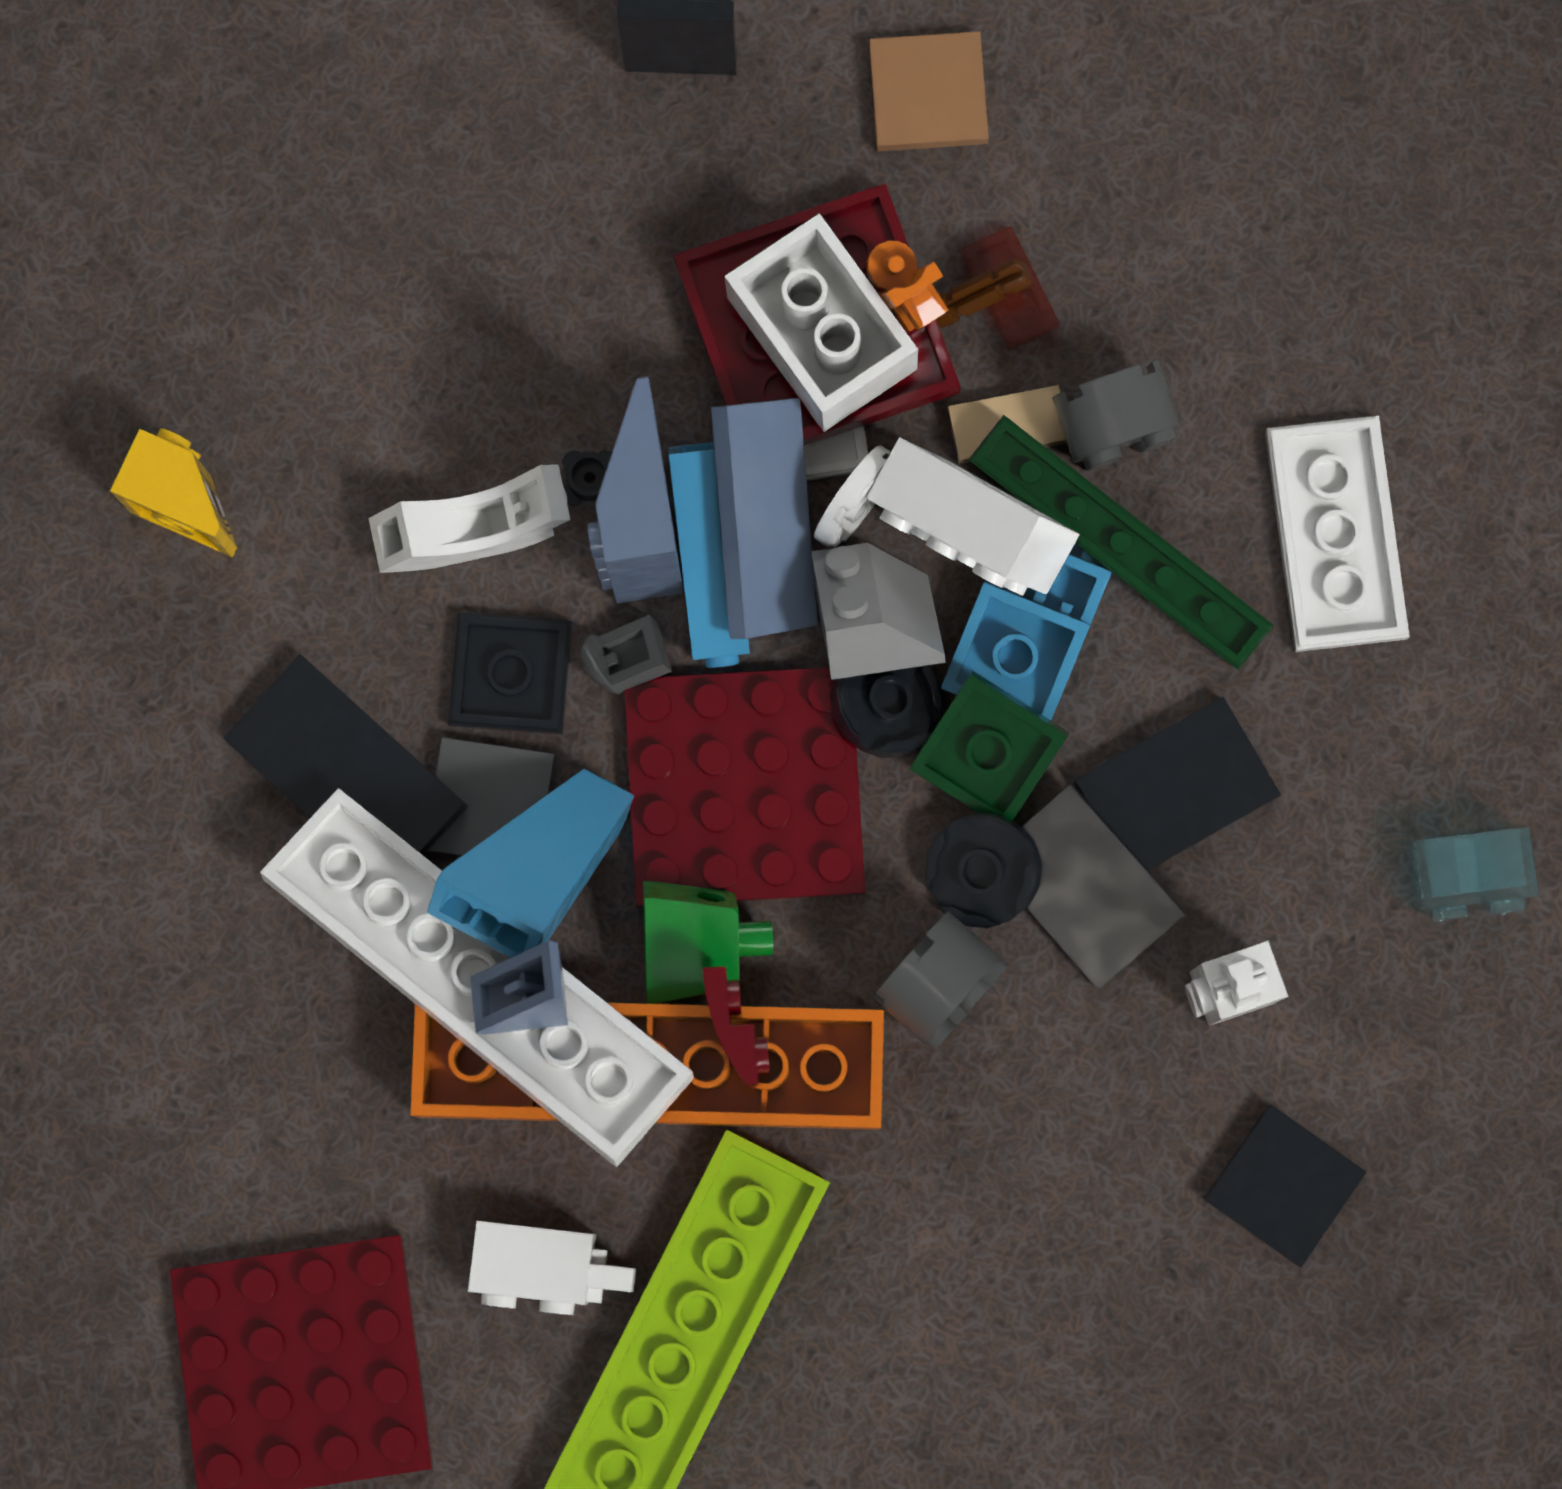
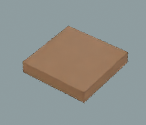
M980 31L869 39L877 152L988 144L989 135Z

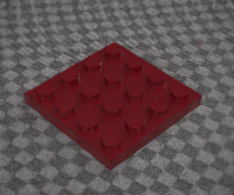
M886 183L673 255L725 406L799 397L728 300L724 276L820 213L876 292L885 291L876 287L867 274L866 261L870 252L878 244L886 241H899L909 247ZM936 319L919 330L913 329L907 332L918 348L917 370L825 432L822 431L800 400L804 446L959 394L961 385Z
M829 667L658 677L639 686L625 689L630 793L634 795L631 804V823L637 908L643 907V881L730 891L736 894L737 902L865 895L857 747L843 736L833 718L830 700L833 680H831Z
M402 1235L170 1270L197 1489H304L434 1468Z

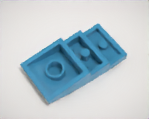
M1075 543L1047 595L1027 587L1024 595L1021 596L1004 586L1001 588L985 580L941 688L957 695L973 670L1049 720H1052L1112 571Z

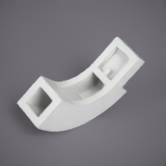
M539 465L502 485L482 492L442 500L400 501L370 517L369 523L380 573L433 569L515 551L554 536L553 528L569 521L570 515L559 465Z

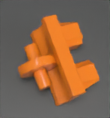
M899 241L883 242L870 252L866 261V271L869 279L876 287L885 290L878 293V295L889 310H892L906 333L913 329L919 330L948 311V308L932 285L943 277L935 262L917 267L914 252L906 244Z

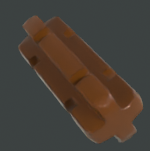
M1012 258L998 265L997 271L991 272L989 269L952 287L950 294L940 293L939 296L948 308V311L936 318L939 328H944L959 321L960 315L969 316L1005 299L1006 292L1008 294L1011 292L1015 294L1029 287L1032 279L1025 262L1022 259Z

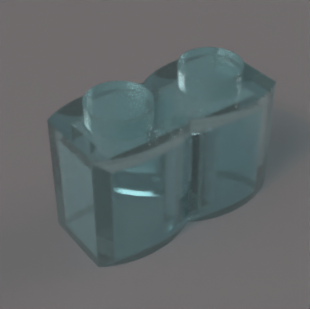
M1529 827L1413 841L1408 844L1417 912L1432 911L1433 922L1467 918V907L1489 904L1491 915L1526 910L1524 900L1539 896Z

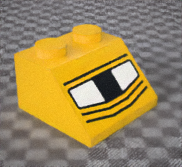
M160 428L157 436L139 429L110 492L131 514L233 558L237 545L212 478L199 461L201 455L190 449L192 444L190 441L171 431Z

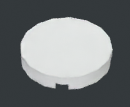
M882 445L875 447L854 469L819 521L814 533V538L827 548H836L838 544L846 541L858 528L875 505V503L866 498L891 453Z

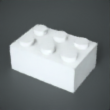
M820 213L724 276L728 300L823 432L917 370L918 348Z
M900 437L866 498L884 508L880 519L909 535L912 533L927 541L925 545L954 561L959 560L972 567V572L1001 588L1004 586L1021 596L1024 595L1027 587L1047 595L1080 535L947 459Z

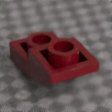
M726 966L702 968L709 1012L723 1049L746 1086H759L758 1073L770 1072L767 1037L755 1038L754 1024L731 1026L730 1016L742 1015L739 979L728 980Z

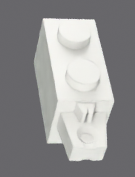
M1268 941L1200 964L1190 971L1192 981L1185 985L1186 995L1195 1017L1205 1015L1209 1026L1275 1004L1288 997Z
M477 1221L468 1292L482 1293L481 1305L516 1308L517 1297L540 1300L539 1311L574 1315L575 1304L601 1303L603 1289L634 1292L636 1268L606 1265L608 1250L595 1249L596 1234Z

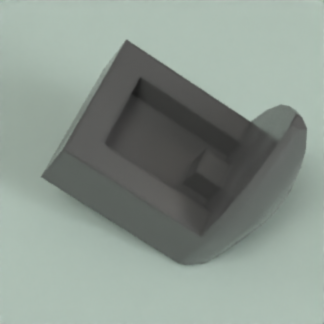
M650 615L600 636L588 635L581 647V662L587 674L605 690L613 694H620L625 692V689L639 686L672 672L658 622Z

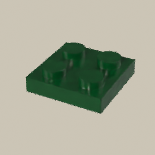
M972 670L909 769L977 813L999 814L1013 821L1067 739L1069 732Z

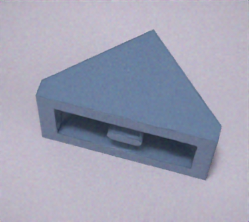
M548 940L470 977L475 1033L485 1035L568 1025L563 969L558 942Z

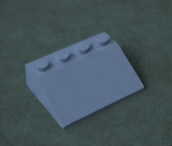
M649 377L636 380L596 501L598 522L587 523L591 553L595 561L596 570L598 569L602 589H613L617 604L684 593Z

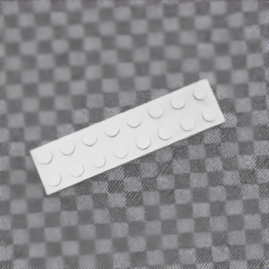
M338 788L260 872L263 880L617 1168L693 1080V1072L563 967L568 1025L485 1035L475 1033L470 977L510 957L428 914L427 910L437 877L442 870Z

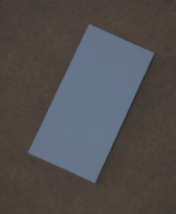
M800 398L711 407L730 639H748L816 626L818 622L811 555L812 545Z

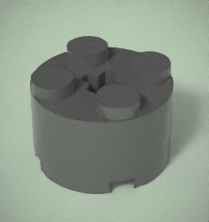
M1160 360L1152 361L1147 366V375H1144L1140 364L1078 385L1080 391L1073 393L1074 400L1069 402L1065 391L1052 397L1074 463L1083 461L1086 471H1090L1118 461V458L1123 457L1121 448L1137 444L1139 453H1144L1172 443L1171 440L1177 438L1175 429L1181 427L1182 424Z
M949 911L926 934L927 938L925 937L906 956L873 997L884 1010L933 1051L941 1045L1009 967L1000 959V955Z

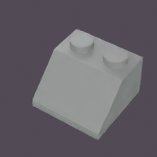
M869 543L811 551L817 603L831 680L945 663L944 648L927 574Z

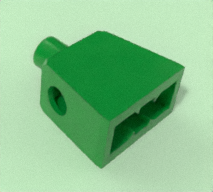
M643 881L644 962L647 1004H656L706 994L702 968L726 966L728 980L739 979V957L773 956L772 921L739 922L735 893L664 882Z

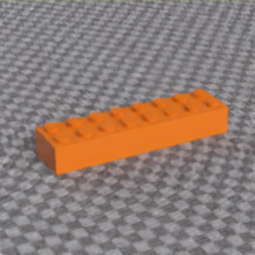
M608 1003L693 1072V1080L655 1124L881 1129L884 1010L741 1006L742 1015L730 1016L731 1026L754 1024L755 1038L767 1037L770 1072L758 1073L759 1086L747 1087L735 1071L723 1049L708 1005ZM415 1004L410 1116L417 1118L560 1122Z

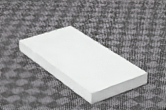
M1379 416L1267 428L1265 430L1294 652L1407 640L1410 636Z

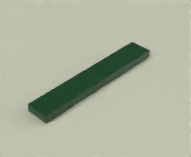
M1005 415L1000 418L968 459L1023 503L1080 534L1075 542L1078 546L1237 670L1242 667L1274 625Z

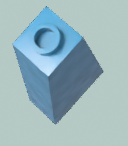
M714 442L669 447V463L693 660L705 659V667L709 668L736 665L739 663V655L750 654L748 639H730Z
M586 769L581 770L443 869L437 877L427 913L510 958L548 941L620 834L634 795L621 789L615 783L603 779Z

